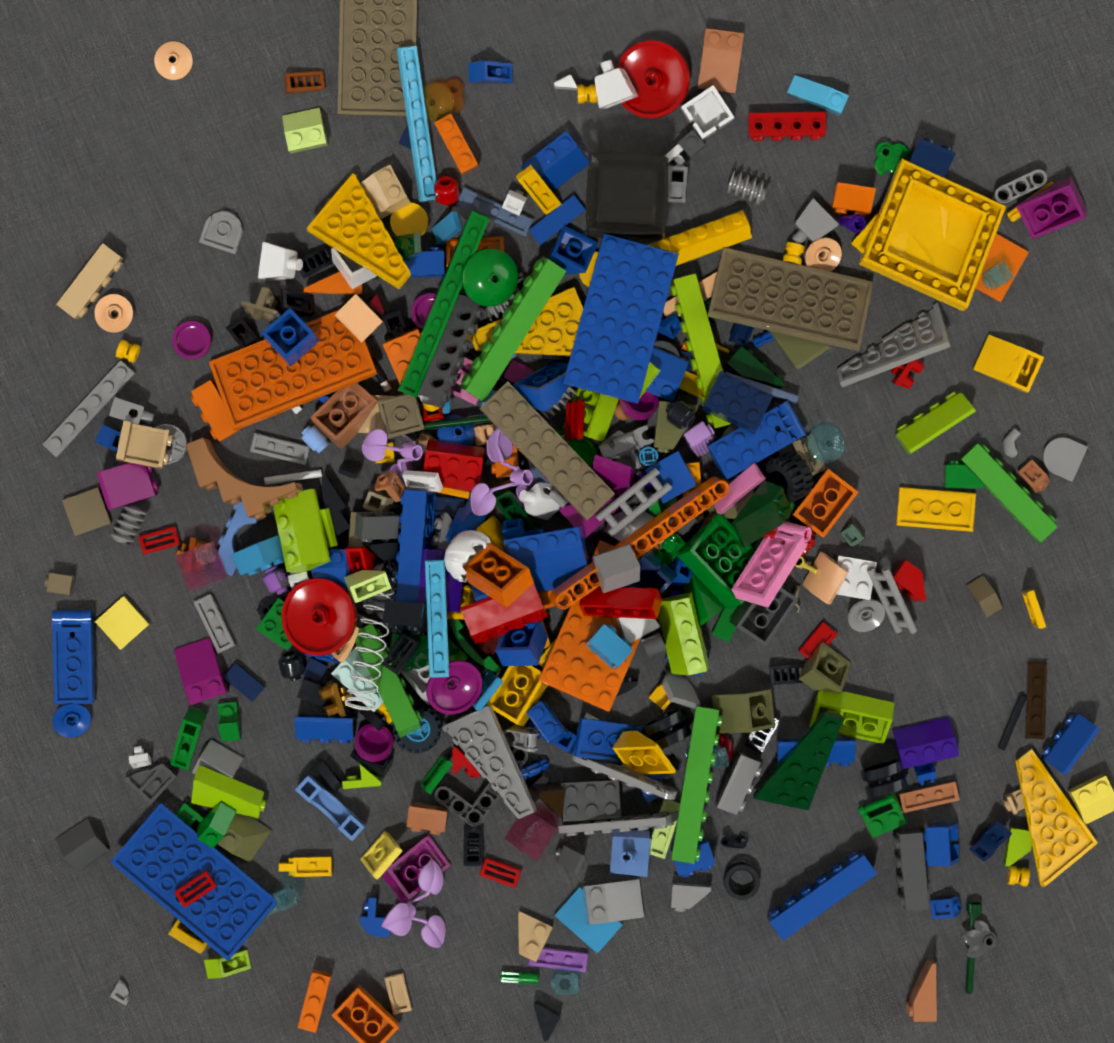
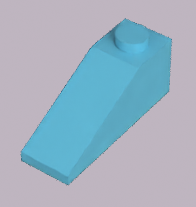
M794 75L787 91L792 96L838 116L842 113L849 95L796 75Z

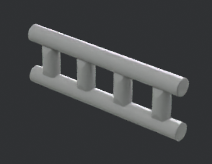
M656 467L595 516L599 522L605 519L612 528L607 532L611 537L672 489L668 482L662 486L656 476L660 472ZM650 482L657 491L647 498L641 488ZM635 494L641 501V504L632 510L626 503V500ZM620 506L626 516L617 522L610 513Z
M869 567L867 572L895 633L902 632L901 627L908 628L911 634L916 633L917 628L889 567H884L882 569L883 573H876L874 567ZM880 581H887L890 589H884ZM887 596H894L897 604H890ZM895 612H901L904 620H898Z

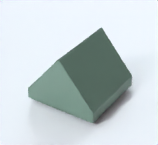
M854 522L840 532L851 547L865 538Z

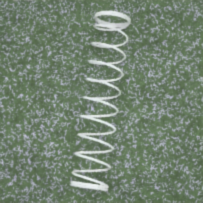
M375 567L374 571H381L382 567ZM394 592L390 594L379 593L374 596H386L393 601L389 595L394 594ZM363 605L367 609L384 611V608L375 605ZM362 618L360 620L364 623L380 624L387 629V633L383 636L358 633L361 637L379 639L384 643V648L374 651L365 647H355V649L362 652H374L382 658V661L373 665L360 661H353L352 663L358 666L372 667L379 672V676L372 679L356 675L349 677L354 680L369 681L377 689L371 693L347 690L351 694L368 696L374 702L360 697H348L345 699V704L359 710H372L375 708L376 702L369 694L377 692L378 686L371 680L378 679L381 676V672L374 666H378L384 661L383 657L377 652L387 647L386 643L380 638L388 635L389 629L382 622ZM348 701H361L372 706H358Z

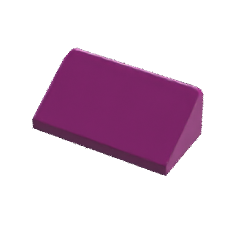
M513 359L503 378L516 383L535 371Z

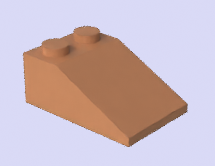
M705 29L697 89L707 90L714 85L718 92L736 93L744 33Z
M358 383L337 390L310 418L314 425L342 450L355 437L377 404V400Z
M932 958L927 959L909 996V1002H906V1013L912 1018L913 1022H937L936 963Z

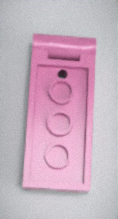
M784 521L778 527L774 539H771L770 536L764 538L732 588L736 599L769 607L807 547L805 542H808L811 538V528Z

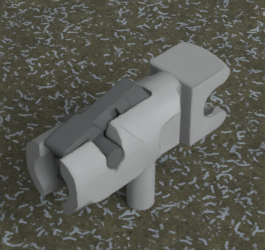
M641 426L626 434L619 430L599 444L598 448L602 457L613 460L627 455L630 456L635 469L642 467L636 450L654 443L653 439L645 440L642 438V433L648 429V426Z

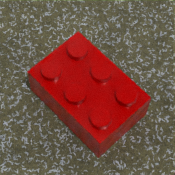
M428 440L423 472L438 473L441 483L445 488L472 491L474 486L481 483L485 448Z

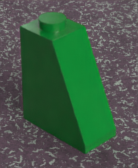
M694 573L689 584L682 586L685 593L692 592L700 626L711 620L725 608L721 601Z

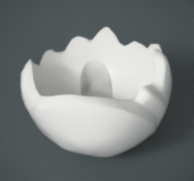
M470 530L459 533L451 540L445 552L444 562L447 571L454 579H457L459 582L467 580L465 577L467 572L463 566L483 548L485 549L486 545L491 543L490 539L481 532Z

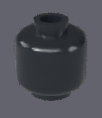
M683 401L671 402L666 409L667 421L678 429L689 428L695 420L694 409Z
M289 651L281 655L278 665L282 677L290 681L300 679L301 675L305 672L302 656L295 651Z

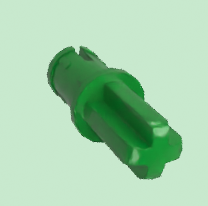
M521 970L519 972L501 971L500 981L519 983V985H538V973L521 972Z

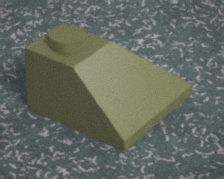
M821 642L804 664L799 680L813 690L840 693L843 690L852 663Z
M236 814L225 836L218 842V845L233 855L251 862L272 830L253 817Z

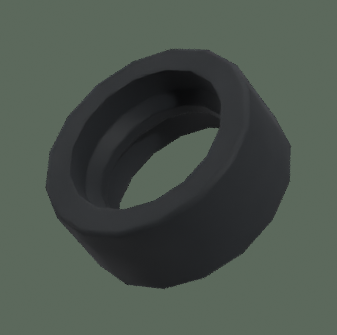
M744 862L735 863L725 871L723 877L724 887L732 898L747 900L757 893L760 886V877L756 869L750 864ZM738 870L749 872L753 878L752 887L746 892H737L731 886V876Z

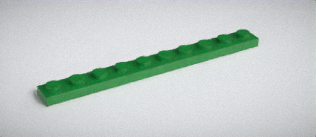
M470 211L398 391L417 398L462 288L464 265L476 253L490 218Z

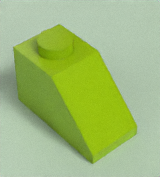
M1008 826V830L1012 832V835L1006 840L1003 859L1005 866H1011L1031 851L1032 842L1029 829Z
M248 950L237 951L229 961L221 955L204 960L208 979L224 978L251 969Z

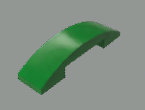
M449 619L452 631L464 651L480 665L499 673L502 668L490 655L483 659L460 633L459 630L464 627V624L459 619Z

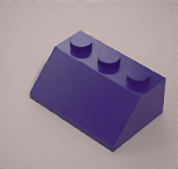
M423 549L417 603H423L427 606L425 561L444 560L446 551ZM445 566L447 612L460 613L463 582L454 579Z
M949 717L892 730L898 757L903 769L959 756Z

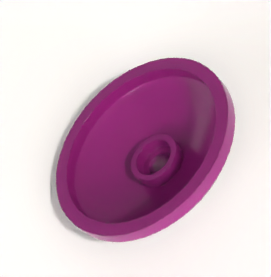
M463 660L449 661L450 677L429 678L427 682V699L435 710L443 714L461 713L470 708L480 696L482 690L481 675L474 665Z

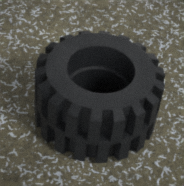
M785 452L765 463V468L762 470L766 478L765 481L783 487L789 504L807 496L812 490L813 475L810 472V467L807 466L806 461L799 454Z

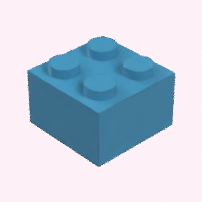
M279 535L231 554L240 576L246 573L251 576L259 573V568H261V571L272 567L271 563L276 566L284 562Z
M604 624L585 645L615 670L633 651L631 648L632 644L623 637L621 639L616 635L617 630L611 625L606 626Z

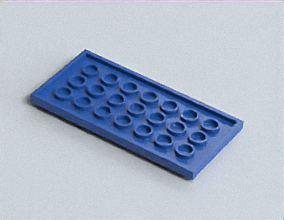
M603 235L563 384L638 404L679 254L611 235Z
M162 803L157 806L110 862L227 961L233 957L278 903L275 898L219 851L199 841L197 833ZM207 871L217 887L184 908L174 892ZM206 876L179 894L183 896L184 894H186L187 892H189L190 890H192L193 888L207 880ZM210 882L184 899L185 903L212 886Z

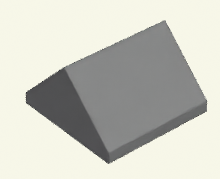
M629 544L593 556L602 593L640 581V564Z
M211 739L199 757L192 773L196 774L198 765L233 779L244 758Z

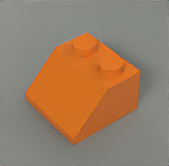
M838 182L834 186L831 209H835V213L846 214L849 211L865 217L866 214L869 215L871 213L876 188Z

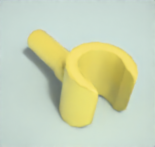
M800 556L802 564H795V566L799 569L805 568L816 574L818 570L808 565L806 560Z

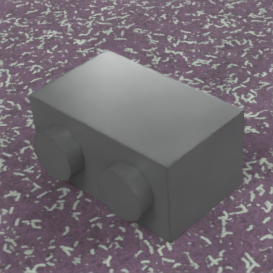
M356 512L355 535L361 541L372 542L373 539H379L380 541L388 542L390 539H398L399 516L394 512Z

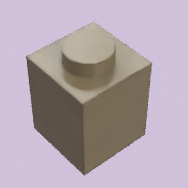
M55 572L49 573V576L45 578L47 592L72 595L75 576Z

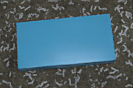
M457 211L450 212L432 228L437 246H443L462 229Z

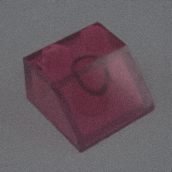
M214 541L175 556L189 592L227 578Z
M534 812L523 818H517L505 839L521 852L538 861L557 831L558 826Z

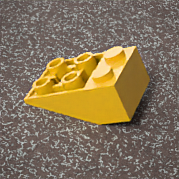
M988 335L973 370L1021 392L1029 393L1044 357Z

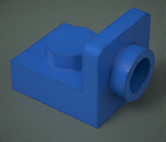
M957 895L950 898L930 900L932 919L955 918L961 912V902L958 900Z

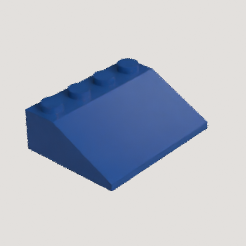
M583 526L503 540L505 553L529 568L534 584L539 592L554 590L589 565Z

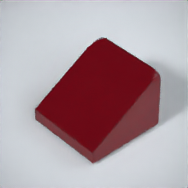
M376 294L368 306L379 315H386L381 299Z

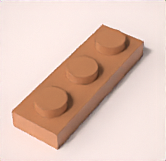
M955 781L899 793L904 813L960 800Z

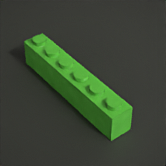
M975 444L959 460L977 476L990 493L1038 543H1042L1057 528L1055 518L1049 513L1046 515L1041 510L1043 506L1036 499L1033 501L1028 496L1030 493L1023 485L1019 487L1015 483L1017 479L1010 472L1006 473L1002 469L1003 464L997 458L993 459L989 455L990 451L984 444Z
M373 624L360 628L358 633L382 636L379 628L375 629ZM357 635L355 641L357 647H365L373 651L384 648L382 642L377 638H365ZM386 647L384 650L379 651L377 653H379L385 660L390 651L388 647ZM359 651L365 663L373 665L382 661V658L374 652ZM382 664L374 666L381 672V676L373 681L378 686V692L399 737L401 738L421 729L419 722L422 721L418 710L414 712L411 706L414 705V701L411 695H406L404 691L406 685L403 678H398L395 673ZM367 667L372 678L379 676V672L376 669Z

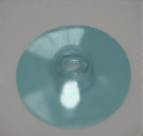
M818 426L812 430L808 437V450L811 456L821 463L834 462L843 453V436L833 426ZM827 440L831 442L830 447L826 445Z

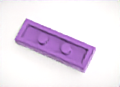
M543 947L537 962L529 960V965L586 972L588 952Z

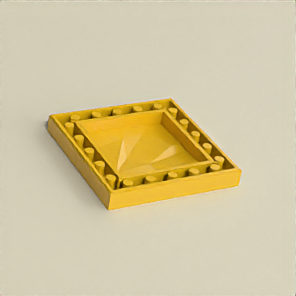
M902 159L896 167L859 265L956 309L965 311L973 296L1006 206Z

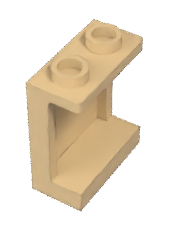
M123 421L116 460L163 469V465L168 463L169 454H166L167 446L171 447L173 435H170V430L168 429L163 430Z

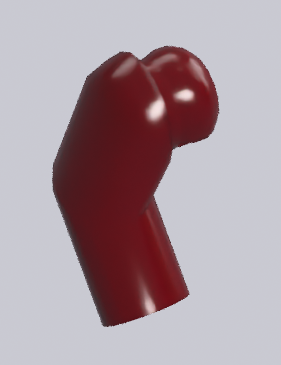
M719 733L718 745L724 749L723 759L732 760L733 741L726 734Z

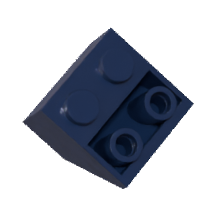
M923 138L919 139L914 145L909 162L945 178L956 153L948 146L941 145L940 147L935 145L933 140Z

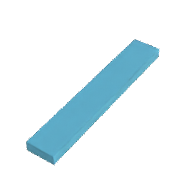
M444 560L425 561L430 678L450 677Z

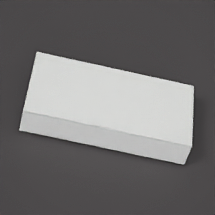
M405 470L402 474L408 490L441 492L443 489L438 473Z

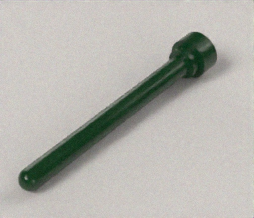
M486 415L429 422L422 420L424 429L415 431L414 435L422 434L427 429L492 421Z
M967 902L966 911L970 915L969 930L974 929V922L977 920V916L982 912V904ZM968 956L965 992L972 994L975 958Z

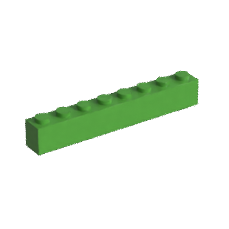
M541 257V259L536 261L533 272L526 277L521 291L516 293L512 305L503 313L502 321L493 329V335L490 340L485 342L481 354L472 362L471 370L461 380L460 388L482 402L486 400L566 273L564 269L547 258Z
M696 706L672 861L695 864V860L699 861L701 849H697L698 841L703 840L704 830L700 828L701 822L706 821L707 811L704 810V803L709 802L710 792L707 791V785L712 784L713 778L710 766L711 764L715 765L716 753H713L714 745L718 746L719 734H716L717 726L721 727L722 715H719V710Z

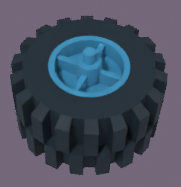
M413 705L414 712L418 710L422 721L419 722L421 729L400 738L393 724L392 732L395 741L401 748L411 753H423L431 750L440 739V733L442 732L441 722L437 714L430 708Z

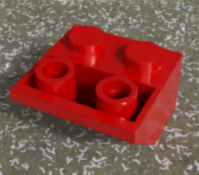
M902 559L892 573L898 589L901 591L905 589L908 592L906 595L913 601L924 602L926 595L922 571L907 560Z

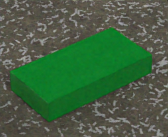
M441 755L420 786L427 793L431 794L453 763L446 756Z

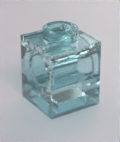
M1005 261L982 274L984 285L987 289L991 288V290H995L1014 278Z
M578 972L555 973V978H551L552 990H556V995L579 994ZM562 979H568L571 984L569 987L563 988L559 983Z

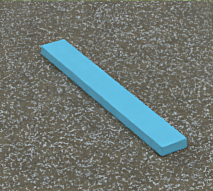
M417 46L396 48L419 202L435 200L434 184L437 180Z

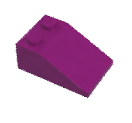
M1072 177L1053 183L1016 206L1032 239L1086 218L1087 208Z
M598 455L594 457L593 471L613 490L615 495L620 496L633 486L637 474L632 467Z
M211 638L174 650L184 690L190 705L229 692Z
M429 835L400 854L381 875L400 902L411 899L422 890L418 883V877L421 869L428 863L429 859L434 860L442 872L451 866Z

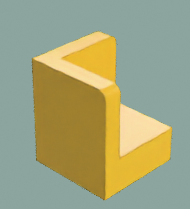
M661 682L648 697L663 711L671 703Z

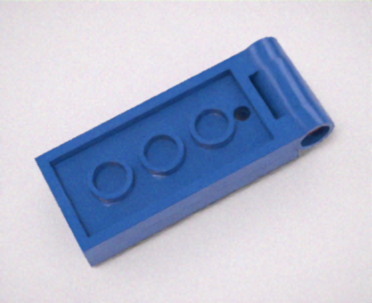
M786 401L764 414L755 435L738 428L706 447L723 478L727 480L747 469L753 463L761 461L805 436L807 433L789 401Z
M91 609L52 611L54 704L95 703L93 613Z

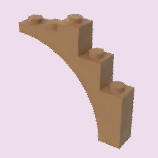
M201 438L186 444L199 488L210 491L219 487L223 502L231 505L243 502L247 517L254 518L255 520L263 519L266 517V514L272 512L270 506L280 504V500L285 498H296L298 493L303 492L302 485L295 482L283 486L261 487L243 481L222 463L210 439Z

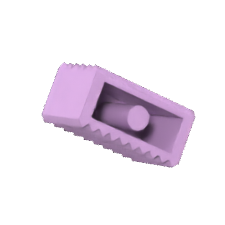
M703 421L683 433L697 458L707 454L708 449L706 446L718 439L709 424L705 425Z

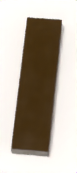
M1027 662L1025 739H1045L1047 662Z

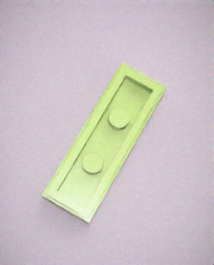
M664 798L660 812L668 811L669 814L680 810L681 803ZM677 821L674 822V825L667 826V828H654L651 837V855L665 859Z

